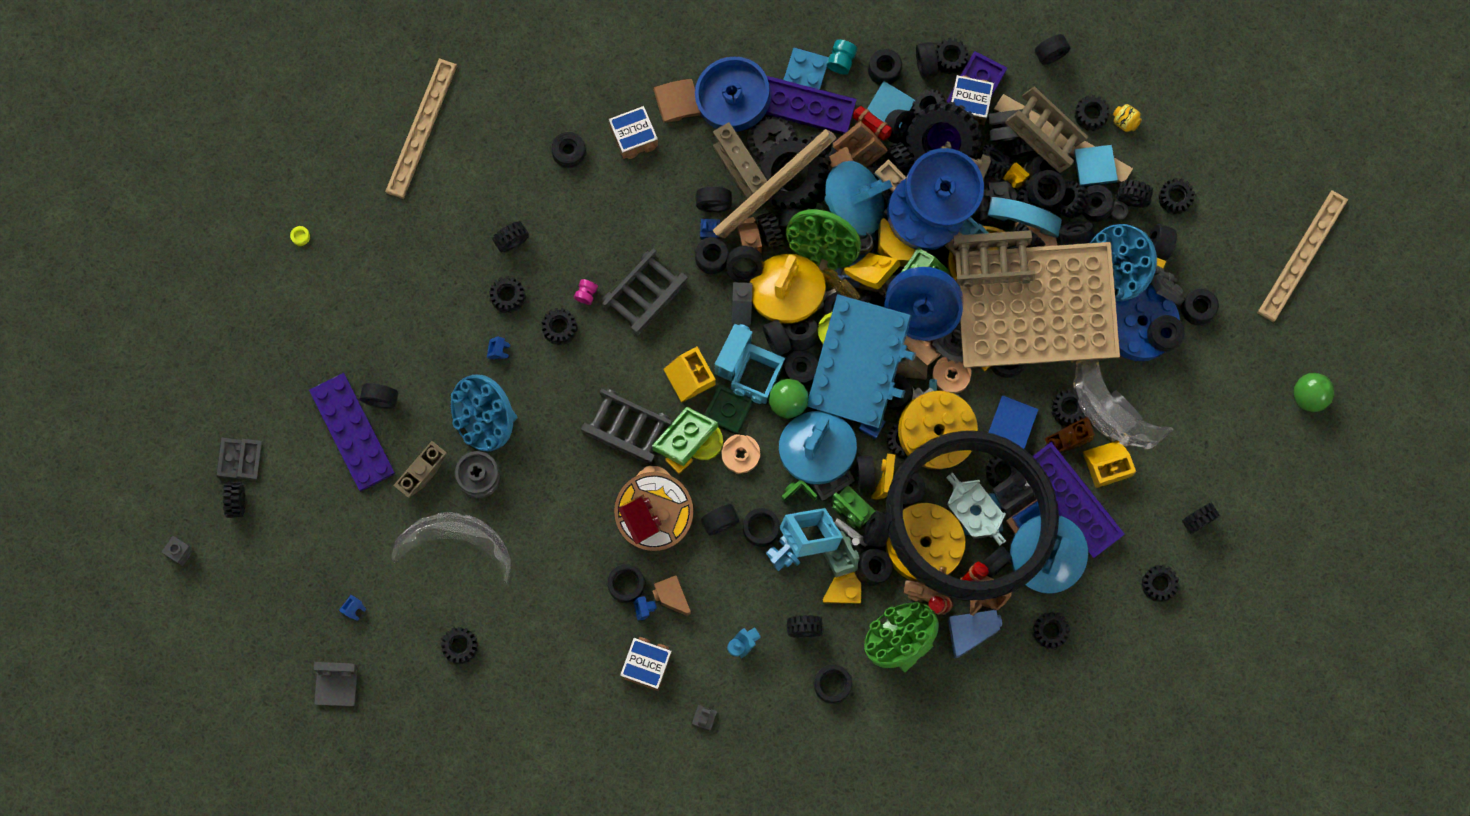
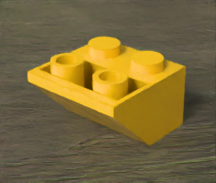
M698 347L681 354L663 369L681 403L716 385V379Z
M1120 440L1082 452L1095 488L1130 478L1136 473L1130 453Z

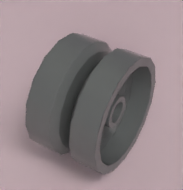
M1018 110L987 115L988 124L992 126L1001 125V128H995L990 131L991 141H1009L1020 138L1005 123Z
M474 451L462 456L457 462L455 477L461 490L466 495L478 499L493 494L498 488L500 471L490 455Z

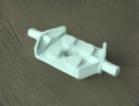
M954 473L947 476L946 478L954 486L947 505L973 539L990 536L996 540L999 546L1005 543L1006 540L998 530L1004 519L1005 512L1002 513L980 485V480L961 482ZM978 506L981 513L975 516L971 514L970 508Z

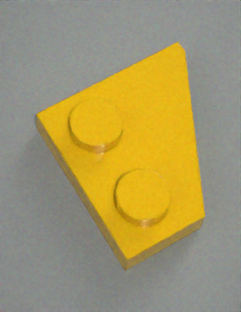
M855 572L837 578L834 577L823 598V603L861 604V582L856 577Z

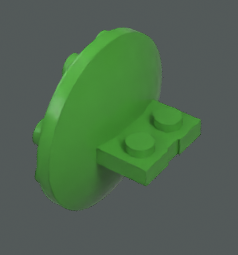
M817 209L801 211L790 219L786 229L787 240L792 250L798 255L810 259L817 266L820 265L822 259L828 261L827 267L831 270H837L852 264L857 259L861 250V240L853 226L840 216L828 211Z
M919 602L906 603L886 609L882 616L870 624V629L864 643L866 655L873 664L879 667H899L905 673L921 656L923 657L934 647L932 643L938 633V618L929 606ZM886 616L888 620L882 625L879 620Z

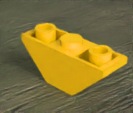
M883 218L878 228L877 252L882 256L899 259L900 266L905 267L916 249L902 243L891 230L889 222Z

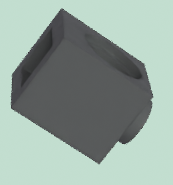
M172 536L162 550V553L183 566L194 550Z

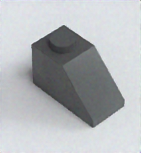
M733 282L732 325L743 324L751 326L752 283Z

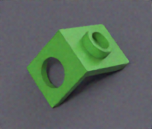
M799 480L796 484L792 482L786 487V493L782 495L781 500L785 502L800 488L814 501L817 499V495L804 481Z

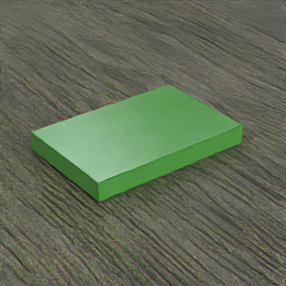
M686 407L652 445V449L684 466L718 428V422Z

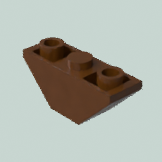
M1085 417L1046 437L1045 441L1047 445L1052 442L1056 449L1063 453L1093 441L1095 434L1089 418Z

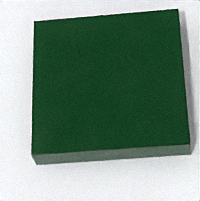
M719 384L704 416L718 422L719 427L738 435L753 401L747 396L736 395L733 390Z

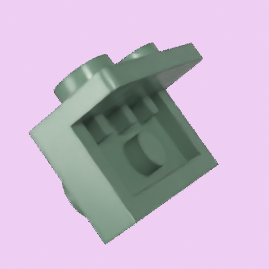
M840 531L843 538L837 550L823 552L836 578L857 571L858 562L860 561L858 552L852 548L850 537H846L843 531Z

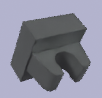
M698 705L692 725L711 731L717 711Z

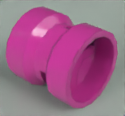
M581 279L579 290L575 292L574 299L591 305L593 294L597 292L598 285Z

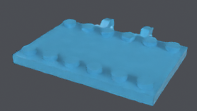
M837 294L807 407L881 428L888 399L892 400L893 396L904 398L905 390L894 387L895 382L893 381L898 363L902 361V358L914 361L916 353L907 351V345H904L912 315Z

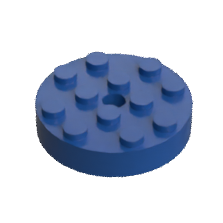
M726 57L710 64L701 73L695 87V100L702 117L709 125L718 129L729 122L735 132L754 126L764 117L771 102V88L765 72L758 64L743 57ZM733 92H736V94L733 95V96H734V100H733V97H732V95H730V94L733 93Z
M949 148L931 150L919 157L910 168L905 180V198L914 215L924 223L940 228L957 226L969 219L979 207L984 193L983 177L976 163L966 154ZM940 185H947L949 191L944 192L940 190Z
M905 178L897 185L888 202L887 217L891 230L902 243L914 249L920 248L926 251L945 246L959 233L963 223L953 227L940 228L928 225L918 219L909 208L905 198ZM940 185V190L944 192L949 191L947 185Z
M915 267L901 272L891 281L886 292L884 307L912 315L906 336L922 341L935 340L946 336L959 324L963 312V294L958 283L949 274L936 268Z
M1149 284L1135 298L1126 301H1115L1120 355L1133 361L1152 360L1164 353V351H1159L1152 347L1147 338L1148 327L1156 318L1162 315H1171L1180 320L1175 303L1157 294L1153 285ZM1144 317V319L1142 320L1143 326L1139 325L1137 319L1141 320ZM1163 328L1161 330L1164 338H1170L1171 334L1168 329Z

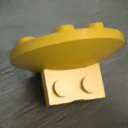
M781 254L763 262L762 274L750 280V283H752V304L763 317L771 321L778 320L784 324L799 322L814 314L821 306L826 292L825 279L820 268L810 259L796 254Z

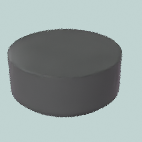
M1117 201L1114 202V210L1110 217L1115 221H1121L1126 218L1128 207L1125 203Z

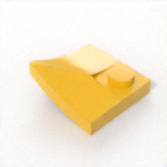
M868 253L863 259L845 268L844 271L852 279L879 290L901 264L899 259Z
M887 454L886 459H882V477L871 499L887 497L893 479L895 454Z

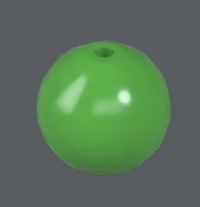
M1316 372L1305 374L1299 378L1294 386V399L1303 410L1319 412L1326 409L1333 401L1334 386L1325 375Z
M783 379L772 387L769 394V405L778 416L787 419L795 418L806 409L809 398L808 392L799 381Z

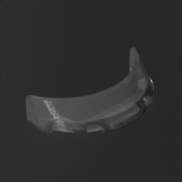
M1099 359L1079 360L1076 362L1073 385L1079 397V406L1085 416L1091 420L1092 425L1106 437L1111 436L1120 441L1119 444L1127 447L1132 445L1151 449L1174 431L1172 427L1155 426L1143 422L1124 410L1111 396L1103 381Z
M445 512L424 517L416 521L395 540L391 560L395 564H398L401 558L415 547L432 540L459 539L472 543L493 558L503 574L504 584L507 586L510 584L512 563L504 542L491 527L470 515Z

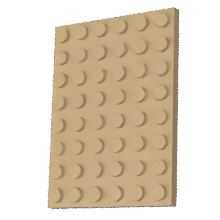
M1111 242L1026 248L1028 271H1035L1034 281L1027 284H1021L1020 282L978 284L968 288L960 286L963 294V312L960 326L964 368L1120 357ZM1007 249L1009 272H1020L1019 249ZM987 250L989 274L1001 273L999 250ZM980 251L968 252L970 275L982 274ZM960 252L955 253L957 276L962 275Z

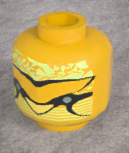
M1125 104L1122 107L1118 106L1113 113V116H1115L1114 124L1125 132L1135 131L1142 121L1140 118L1141 113L1129 104Z

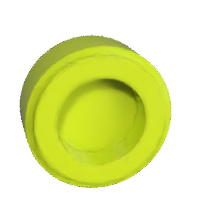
M297 226L291 231L290 238L295 245L303 246L309 242L310 233L305 227Z

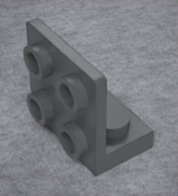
M314 662V671L317 672L314 703L316 705L355 706L358 666L352 663Z

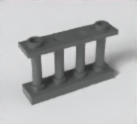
M654 248L650 252H645L641 257L642 261L612 293L608 292L602 300L603 309L607 310L612 306L631 322V333L636 337L642 333L688 283V277L684 273L674 276L654 259L657 256ZM648 265L652 266L669 281L670 286L666 290L659 288L642 273ZM636 278L657 295L656 298L658 299L653 304L648 303L629 287ZM625 292L644 309L645 313L641 317H636L616 299Z
M601 388L600 395L604 400L593 422L590 424L584 422L581 428L582 434L652 466L655 460V455L652 454V445L657 441L663 427H669L672 424V421L669 420L670 417L663 413L658 415L619 397L611 389L604 390ZM611 402H614L622 407L610 431L606 433L600 430V424ZM632 410L638 413L639 416L628 438L621 440L617 438V433L628 411ZM647 417L657 423L645 447L641 449L635 446L634 442Z

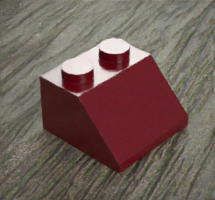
M644 494L622 504L618 508L635 544L658 533L662 525L658 515L654 516L651 510L653 505L649 497L645 498Z

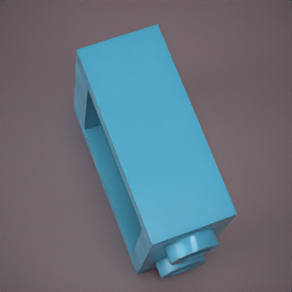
M734 324L715 362L716 375L731 382L733 381L745 352L752 342V331H750L749 327L743 324Z
M749 344L731 383V390L736 395L750 397L755 403L766 404L770 391L784 366L785 358ZM750 359L775 369L765 394L739 383Z
M826 508L785 515L780 525V530L796 557L837 550L843 538ZM817 525L825 538L808 541L801 528Z

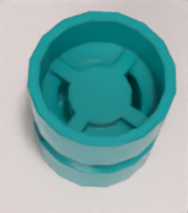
M836 40L826 66L836 73L848 74L858 48L849 41Z

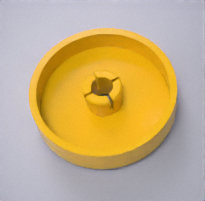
M931 391L914 398L903 410L898 424L899 441L906 455L909 456L924 443L939 437L940 435L934 432L936 425L944 429L940 435L958 431H978L975 414L967 402L947 391ZM972 451L949 452L930 460L922 467L928 469L950 468L964 461Z
M919 503L903 509L905 528L917 552L937 570L940 567H946V575H950L960 563L965 550V535L958 519L947 509L931 503ZM889 538L885 544L886 553L891 558L894 569L903 577L920 582L902 564ZM925 538L931 545L923 547L920 544V540Z

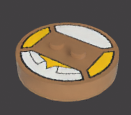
M647 472L632 478L623 486L615 502L614 514L617 527L628 542L644 550L660 551L676 545L685 537L691 527L694 510L692 499L681 482L665 473ZM644 494L645 498L649 497L653 505L651 510L654 516L658 515L662 525L658 533L635 544L618 508L622 504Z

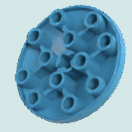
M845 161L833 167L827 177L825 202L829 206L831 213L840 216L851 224L859 236L867 235L866 232L871 234L879 228L880 221L883 219V212L885 211L882 192L893 186L890 180L883 183L881 179L877 181L874 175L862 164L854 161Z
M1127 224L1109 226L1100 231L1090 243L1111 242L1115 301L1130 300L1141 294L1151 283L1157 266L1156 250L1149 236L1139 228Z
M471 375L460 380L451 394L452 423L467 445L480 451H493L506 444L512 433L513 422L518 417L512 410L505 392L494 380L484 375ZM465 428L468 433L463 436L460 429Z
M812 411L797 416L784 428L779 440V454L783 466L793 477L805 483L826 484L833 482L848 472L856 458L857 442L852 428L839 416L824 411Z
M1041 515L1025 522L1013 538L1010 554L1014 571L1024 565L1036 549L1041 531ZM1059 516L1057 539L1053 551L1039 573L1025 584L1027 587L1041 593H1057L1068 589L1079 580L1087 565L1088 546L1082 531L1075 523Z

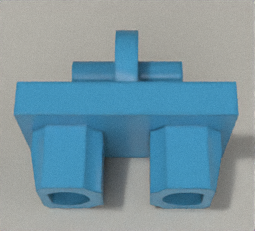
M784 535L779 540L783 547L779 551L775 547H771L766 553L777 571L784 565L789 567L792 563L796 566L800 564V561L797 559L798 557L794 554Z
M744 628L728 643L727 650L732 656L743 658L756 645L755 642L761 636L755 628L748 632Z

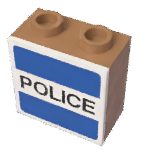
M957 75L951 102H955L956 106H964V110L972 112L974 120H977L981 125H985L994 83Z
M644 106L609 119L610 129L623 159H632L643 151L651 152L658 146L657 136Z
M639 637V639L634 638L620 677L659 691L672 652L668 646L650 644V640Z

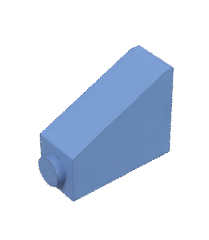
M997 610L978 612L974 616L965 614L948 618L954 658H959L1000 630L1002 619L1001 615H997Z

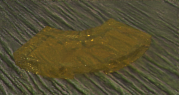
M829 268L822 270L824 279L830 288L836 289L846 297L853 299L860 297L859 293L846 279L842 281L838 277L836 271Z

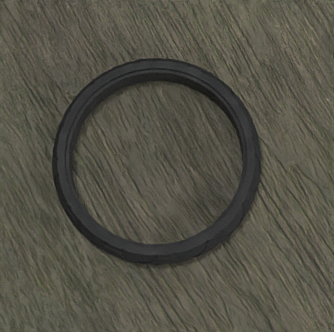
M958 431L940 435L929 440L903 461L895 473L888 490L886 524L891 544L898 558L918 581L948 597L971 601L986 600L1007 595L1021 588L1032 580L1044 567L1057 539L1059 510L1056 494L1048 475L1036 459L1025 449L996 434L979 431ZM954 451H980L1006 461L1023 475L1035 493L1041 515V531L1036 549L1024 565L998 579L967 581L946 575L923 559L913 546L905 528L903 497L906 486L912 476L930 460Z

